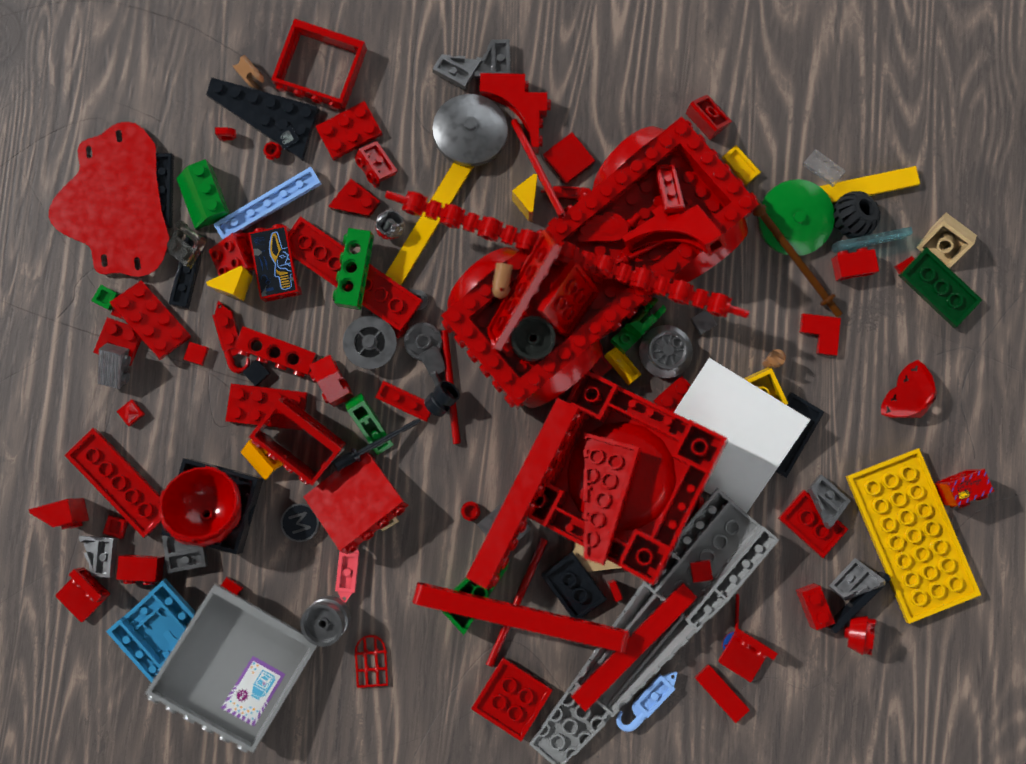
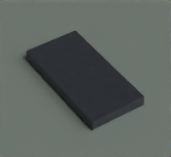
M792 392L786 398L787 406L809 418L810 421L775 471L785 478L788 477L824 414L823 410Z

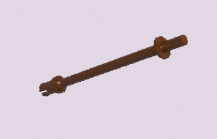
M757 198L759 205L752 214L762 219L823 299L820 305L826 304L836 317L843 314L842 311L832 300L836 295H829L768 216L766 213L767 206L762 204Z

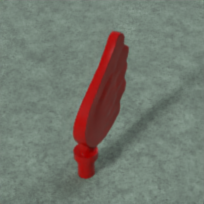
M606 211L603 215H595L592 220L586 222V225L580 228L581 234L577 240L579 243L620 241L622 236L627 234L631 228L634 229L636 227V224L642 217L636 212L631 219L625 220L614 212Z

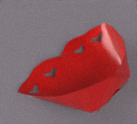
M916 360L908 364L898 376L897 386L887 393L882 402V415L891 418H922L936 400L937 390L932 374L922 362ZM916 366H918L917 371H911V369H914ZM896 394V401H891V399L894 398V395ZM887 406L889 407L891 412L886 413Z

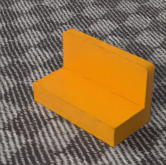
M250 439L242 449L241 454L261 477L267 480L275 470L284 464L279 460L275 461L270 458L264 448L256 447L251 442L252 439Z

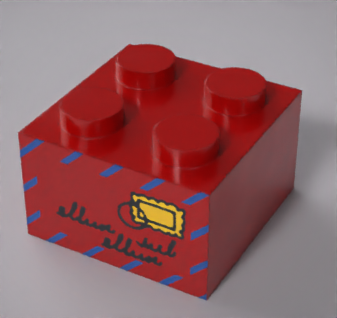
M967 469L934 483L943 505L950 506V508L956 506L958 508L970 505L969 501L986 499L989 497V493L994 492L985 469Z

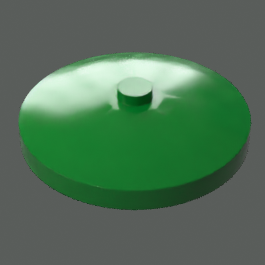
M800 179L785 181L773 187L761 201L762 204L767 206L766 213L799 256L816 251L831 235L835 221L834 207L827 193L815 183ZM757 217L758 229L766 244L774 251L789 256L762 219Z

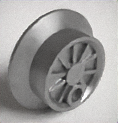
M363 316L356 319L348 326L343 337V349L347 358L354 365L364 369H375L385 365L393 357L397 346L396 334L389 323L377 316Z
M661 325L645 334L640 343L639 355L643 366L652 375L660 378H673L682 374L689 367L693 356V348L689 337L681 329L671 325Z

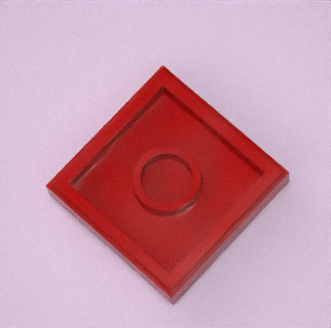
M573 132L543 154L544 159L565 185L595 163L594 158Z

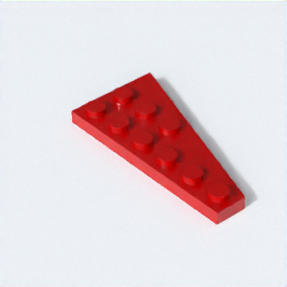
M583 432L585 448L584 559L605 565L641 448Z

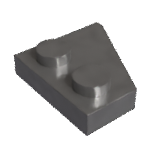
M441 54L432 68V73L465 90L478 70L482 58L465 59V56L453 57Z
M79 536L80 542L84 543L86 549L84 555L89 563L91 576L114 577L117 538Z

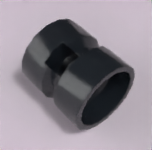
M442 380L434 388V392L426 397L424 404L433 415L442 417L460 398V393L452 383Z

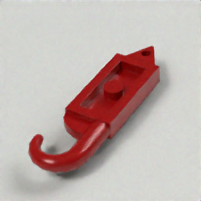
M218 301L215 314L212 316L222 351H224L229 369L234 373L240 374L250 366V359L246 358V364L243 367L239 368L236 366L233 357L238 355L239 352L238 349L234 348L239 331L233 311Z

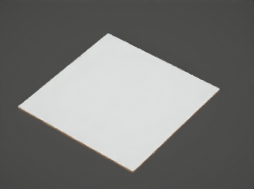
M708 358L673 412L728 438V443L704 491L712 495L718 488L745 513L749 511L810 421L809 418L711 358Z

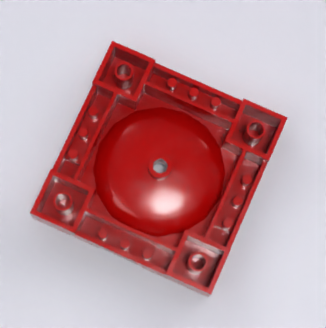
M588 371L575 383L566 401L582 411V418L578 425H574L571 431L573 432L572 438L569 443H565L562 449L564 450L563 456L559 461H556L553 467L555 471L550 479L547 478L544 484L546 486L545 491L541 497L538 496L535 502L537 504L536 509L532 515L529 514L528 518L584 547L585 448L583 432L640 447L639 458L607 560L652 585H656L728 443V438Z

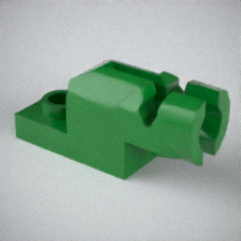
M653 297L611 339L610 342L623 354L667 311L663 304L654 315H648V312L659 301L657 298Z

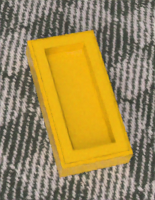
M737 145L721 158L731 168L732 172L743 181L745 186L761 173Z
M616 347L604 355L627 385H630L642 375L630 359Z

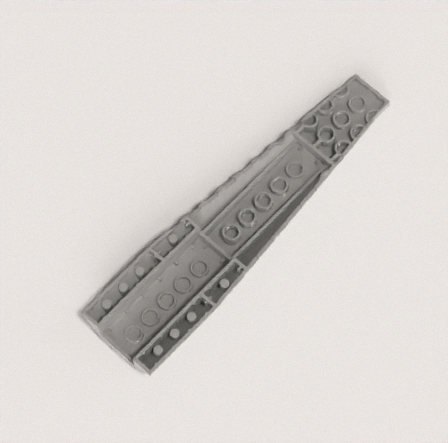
M717 488L684 527L657 584L652 585L644 580L612 627L627 630L630 632V636L681 583H684L698 598L585 712L571 698V695L614 652V650L597 647L547 717L542 728L531 739L529 745L551 764H566L572 755H576L606 725V722L611 717L613 718L619 712V709L730 600L779 539L757 523ZM709 559L713 580L693 583L689 562Z

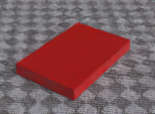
M802 490L778 517L786 527L821 558H824L849 530L838 519L831 528L827 529L810 494L805 490Z

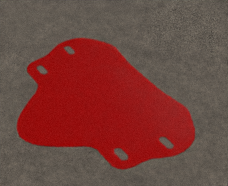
M121 122L112 125L101 135L86 139L80 143L78 147L79 171L55 196L49 207L48 217L56 230L90 247L94 269L99 274L122 273L133 277H141L154 272L163 261L169 245V234L160 203L156 175L155 143L146 131L136 123ZM117 130H120L121 133H122V141H121V142H118V141H117V138H116V131H117ZM88 146L92 149L91 158H87L86 147ZM103 254L107 256L108 264L106 267L102 266L101 256ZM136 257L140 259L141 268L139 270L135 268L134 259Z

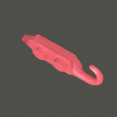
M358 549L347 555L339 552L335 591L338 592L340 599L345 603L356 592L360 557Z

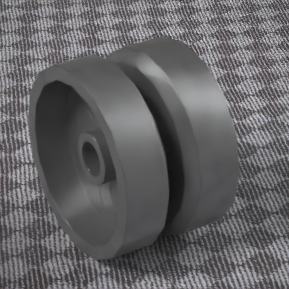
M322 596L309 606L301 617L300 626L304 637L313 645L320 647L330 646L349 627L351 620L350 610L345 602L338 597Z

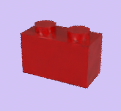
M868 247L856 249V252L849 253V250L840 251L832 258L836 281L870 276L879 272L875 249L868 250Z
M118 556L116 580H123L124 584H135L136 581H143V585H155V582L161 581L163 577L164 557Z
M812 583L796 590L811 628L819 630L835 624L820 585Z

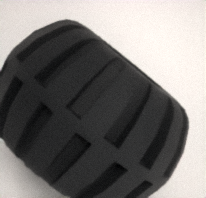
M852 191L844 194L834 205V225L847 237L862 238L868 236L876 229L880 221L881 214L877 202L867 193L861 191Z

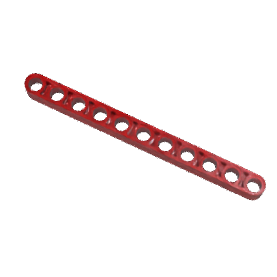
M421 582L416 584L412 602L416 605L618 652H626L630 634L629 631L621 628Z

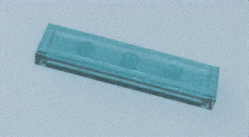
M912 227L837 241L831 245L832 252L835 253L905 239L912 235L913 231Z

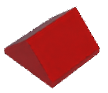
M708 94L692 101L685 113L710 141L732 122Z

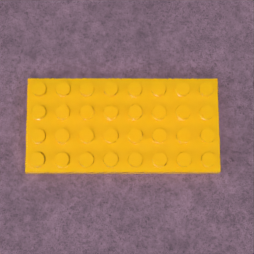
M919 448L845 476L884 571L891 578L889 583L906 623L910 624L981 595Z

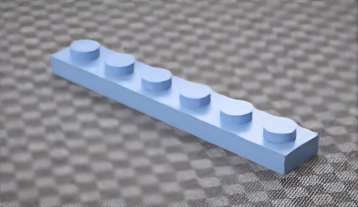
M309 167L213 225L223 240L231 233L242 232L322 184L312 167Z

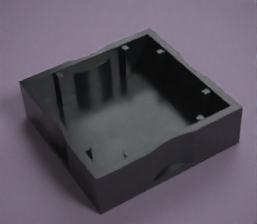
M183 458L179 474L193 468L210 466L225 472L237 484L242 505L239 523L222 541L208 545V547L233 554L243 553L263 478L198 460ZM206 513L204 517H209L210 513ZM163 527L161 535L172 537Z

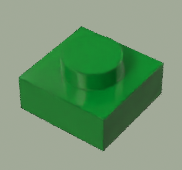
M100 284L91 301L111 311L110 301L120 294Z

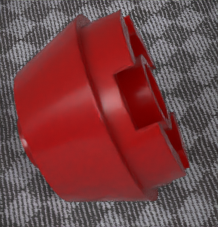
M868 616L852 618L850 620V627L845 626L844 638H848L847 647L861 655H872L876 619L868 618Z

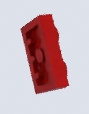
M378 141L358 149L355 156L356 164L363 170L367 180L375 188L379 186L381 181L396 175L398 170Z

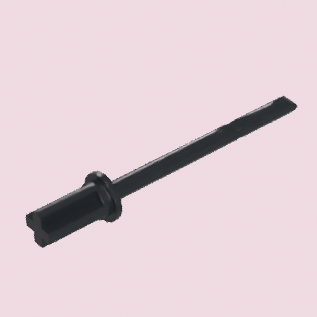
M421 419L413 420L404 425L400 430H395L358 451L355 448H351L350 452L332 461L335 469L340 471L356 461L360 462L359 456L396 437L400 432L411 429Z

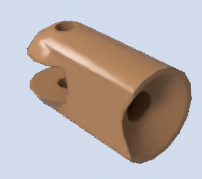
M245 55L240 57L238 64L233 65L235 71L251 88H259L255 80L264 83V77Z
M497 262L492 284V293L495 297L503 299L509 295V283L513 265Z
M774 349L768 354L762 365L765 368H772V370L781 367L786 360V355L782 350Z

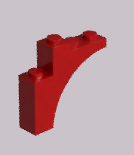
M480 73V95L496 101L514 112L525 126L534 153H539V147L543 146V135H539V129H543V117H547V111H551V99H547V92H529V81H525V74Z
M661 204L652 210L653 218L622 236L625 246L630 253L641 247L658 242L686 243L697 247L708 256L713 255L726 246L723 234L698 204L681 215L679 213H664L663 205Z

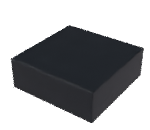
M257 360L242 372L255 386H258L271 374Z

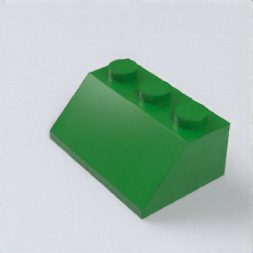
M206 159L188 165L176 178L195 230L214 224L230 214L214 169Z

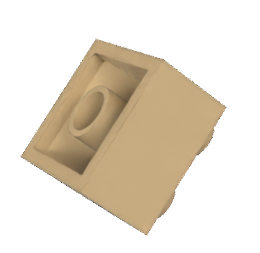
M945 213L931 227L918 244L917 249L922 251L927 247L950 268L975 244L977 235L948 213Z

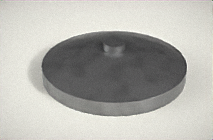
M463 94L455 96L446 101L434 117L433 138L438 150L445 158L461 166H480L492 161L500 154L507 140L508 127L504 113L496 103L481 95Z

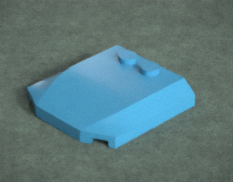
M164 579L106 632L152 683L196 612L168 580Z

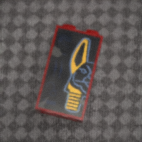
M275 224L272 226L273 228L269 229L256 228L254 232L248 233L260 299L264 302L302 295L301 287L298 286L289 238L290 229L284 224Z

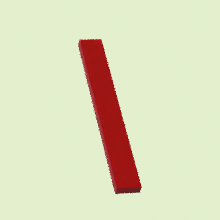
M681 583L629 636L626 652L614 651L571 695V698L586 712L698 597L684 583Z

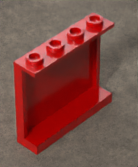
M369 451L359 456L360 462L356 461L340 471L336 470L303 496L339 551L346 555L356 551L358 545L363 541L371 539L377 530L385 528L392 518L400 516L404 513L405 508L409 506L401 498Z

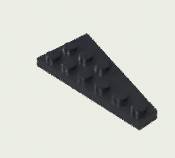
M211 77L206 93L208 98L229 110L280 146L281 144L275 135L291 125L299 140L285 150L291 152L300 160H304L319 112L317 106Z

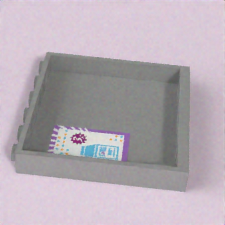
M215 583L145 694L148 695L147 698L156 704L159 702L165 704V708L175 714L177 712L183 714V718L188 722L194 723L196 721L202 725L201 728L209 733L213 731L220 735L219 738L227 743L232 741L238 744L237 748L247 753L249 750L253 753L317 645H313L306 640L301 631Z

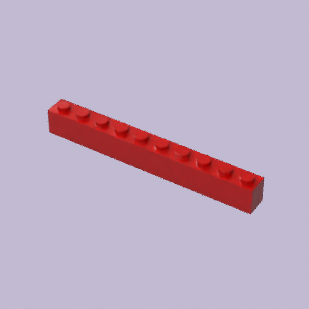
M559 398L556 399L466 575V578L485 589H492L499 582L500 576L498 575L501 569L507 566L509 562L508 555L518 544L517 537L520 532L523 533L529 514L532 515L536 509L537 504L535 502L538 496L541 497L545 491L546 486L544 484L547 478L550 479L552 477L556 461H559L563 456L564 450L562 449L565 443H569L572 438L573 432L571 431L574 425H578L582 418V411L578 407Z

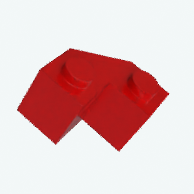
M331 355L309 365L311 369L309 375L314 383L317 382L322 390V397L326 404L329 403L336 407L354 397L347 380L342 376L335 359Z

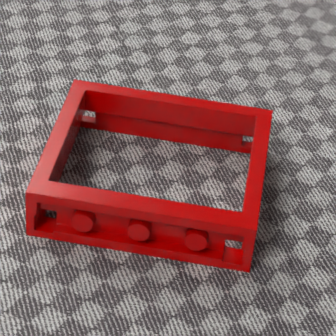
M294 18L271 80L276 89L281 92L289 91L299 98L307 97L314 103L321 104L322 102L328 104L332 109L338 110L340 108L345 110L367 52L366 44L364 41ZM301 35L356 53L340 98L284 80Z

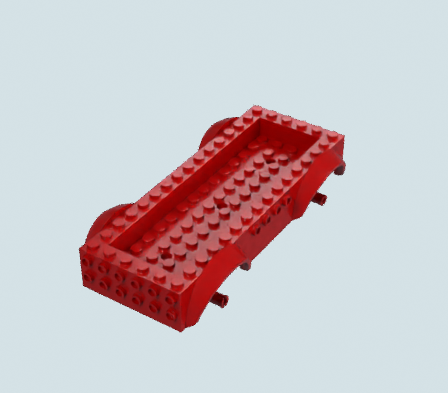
M681 116L666 130L649 126L636 131L623 140L600 167L595 177L592 191L588 194L587 192L583 193L577 199L578 202L574 206L571 204L564 209L565 217H554L550 220L546 230L553 234L558 243L559 241L571 243L579 247L578 253H582V250L594 253L593 258H596L597 254L607 255L613 259L619 257L621 253H624L626 256L630 255L631 253L626 248L623 239L615 242L579 243L577 238L581 234L580 228L586 225V222L592 220L595 215H603L606 211L614 212L625 220L631 219L637 212L642 218L638 221L635 228L653 218L652 210L662 204L655 174V165L675 164L683 199L687 198L694 202L690 208L697 204L723 234L726 246L713 255L708 256L697 247L686 243L665 242L629 261V264L632 266V271L635 270V267L647 268L656 273L654 278L657 279L659 275L670 279L669 283L671 284L674 279L689 282L717 265L741 244L748 234L746 218L759 203L756 196L746 190L743 181L731 173L732 170L726 163L723 164L719 159L718 153L708 147L705 138L694 131L691 122ZM540 229L536 233L541 235L543 230ZM504 247L479 259L459 278L449 295L447 310L441 314L443 319L441 323L449 334L454 333V339L458 345L468 350L466 353L474 363L478 362L480 364L479 368L486 378L490 376L493 380L492 385L499 393L502 391L506 395L504 397L505 401L511 408L515 406L518 410L522 405L536 408L564 393L596 364L603 351L600 340L612 330L616 331L622 325V322L626 318L630 319L638 312L637 309L642 305H647L655 295L653 293L654 289L651 288L650 292L638 291L629 286L631 281L627 280L626 284L615 280L616 276L614 275L611 280L599 278L591 273L593 268L589 267L588 271H584L599 289V294L569 338L562 337L553 327L555 344L551 353L541 361L535 363L526 362L520 359L513 352V349L505 355L502 351L493 348L486 331L503 299L495 297L492 293L497 262L513 265L509 287H511L529 256L528 253H524L519 249ZM556 261L552 262L548 275L543 277L538 292L533 294L529 307L525 312L523 311L520 320L528 316H540L546 319L537 309L552 285L563 272L565 266ZM530 336L531 342H535L537 340V337L533 338V336Z

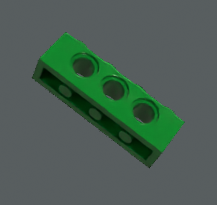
M348 228L347 234L345 233L343 244L345 248L344 252H341L340 255L341 269L337 272L336 276L338 285L337 289L333 292V301H335L334 303L338 307L361 310L375 237L371 231ZM355 247H360V251L357 254H352ZM357 265L356 271L349 273V268ZM348 284H353V289L349 292H346V286Z

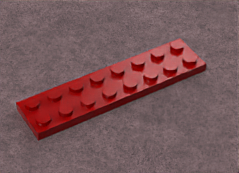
M300 216L289 231L293 258L337 288L336 276L337 272L341 269L340 255L341 252H344L345 247ZM369 264L362 306L402 332L423 303V300ZM357 265L351 266L349 273L355 272ZM348 284L345 288V291H351L353 289V284Z

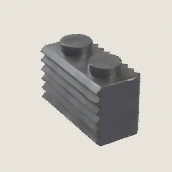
M106 343L99 349L98 384L120 389L128 383L130 379L128 366L131 362L128 348Z

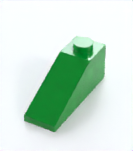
M362 393L345 402L348 413L369 444L387 435ZM390 439L373 450L379 455L392 447L393 443Z

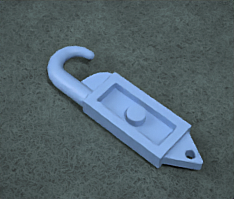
M677 672L664 675L659 674L633 701L632 711L636 718L630 724L625 725L622 723V711L617 714L616 723L618 727L623 731L631 732L637 729L647 717L649 718L675 690L674 685Z

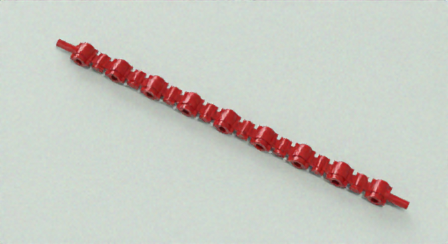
M387 190L385 194L386 199L403 204L402 210L410 215L422 216L424 212L425 217L431 220H437V217H439V223L449 228L459 229L460 225H463V230L474 233L475 230H478L477 235L485 240L497 242L498 238H502V243L511 246L514 242L516 243L515 248L524 253L530 254L540 237V234L528 229L521 228L520 233H518V228L506 225L503 228V222L493 217L483 216V219L479 220L480 216L475 213L468 212V215H464L466 210L454 204H445L443 208L441 207L442 203L436 200H430L428 203V197L418 192L408 191L407 195L403 196ZM559 241L561 246L560 254L553 261L563 266H567L572 259L578 262L583 270L588 271L589 267L593 268L591 273L599 278L611 280L614 275L616 276L615 280L626 284L627 280L631 281L629 286L638 291L650 292L651 288H653V293L665 296L668 293L667 299L675 303L688 305L689 301H692L691 306L700 309L707 306L706 312L717 317L726 318L728 312L747 318L749 315L748 310L731 305L732 298L725 294L712 292L711 296H708V291L699 288L695 292L693 291L694 286L686 281L674 279L671 284L669 283L670 279L659 275L657 279L654 278L656 273L647 268L635 267V270L632 271V266L620 263V266H617L618 260L610 256L597 254V257L593 258L594 253L582 250V253H578L579 247L568 242Z

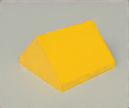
M537 174L531 175L512 190V201L526 219L531 222L533 221Z
M239 266L207 281L206 284L219 293L244 301L253 275L243 266Z

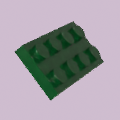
M927 247L898 275L953 328L958 327L982 301L972 289Z

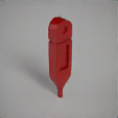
M552 187L557 198L565 200H577L583 193L587 192L588 194L591 189L585 187Z

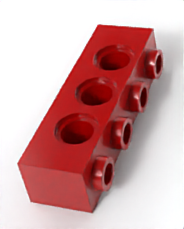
M242 326L234 348L239 350L238 354L246 357L252 354L257 356V361L265 364L271 361L276 363V368L286 371V368L294 370L293 374L303 378L305 374L309 375V372H311L309 365L314 363L318 354L244 326ZM260 341L262 343L261 350L254 351V343ZM274 348H279L281 351L280 356L277 358L271 356V351ZM292 355H298L299 361L295 365H291L289 362V358Z

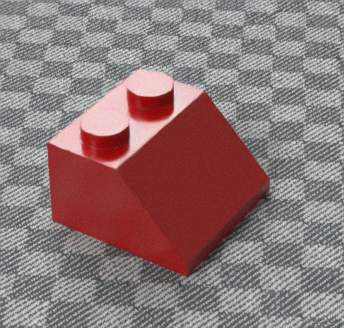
M84 498L65 499L29 509V513L52 527H61L62 530L83 526L82 522L89 521Z

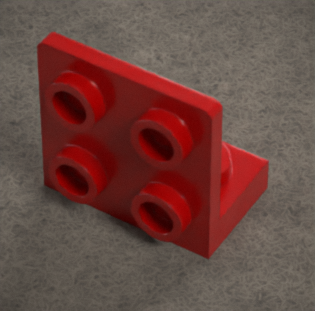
M231 233L209 249L219 276L239 266H243L248 271L255 270L248 233Z
M85 567L74 569L69 574L71 579L55 596L80 622H84L111 593L95 577L91 576V573Z
M737 628L719 657L718 662L747 681L752 682L767 657L774 660L778 653Z

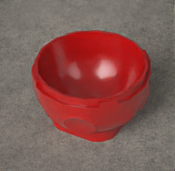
M215 467L193 468L180 473L169 482L165 490H162L158 501L159 515L163 527L176 541L185 545L204 547L220 542L237 526L241 518V496L237 484L225 472ZM206 513H210L209 517H204Z

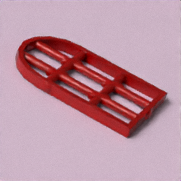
M376 635L362 637L356 644L354 653L357 688L388 686L387 651L384 641ZM366 638H374V651H368ZM377 639L382 643L384 650L377 649ZM363 640L364 652H357L358 645ZM384 653L385 667L378 666V654ZM367 654L375 656V668H369ZM358 655H363L364 669H358ZM379 670H385L386 683H379ZM368 671L376 673V684H369ZM359 672H364L366 685H359Z

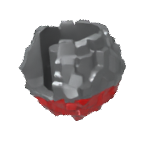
M392 209L382 212L377 216L375 223L377 234L386 240L398 238L404 232V218Z

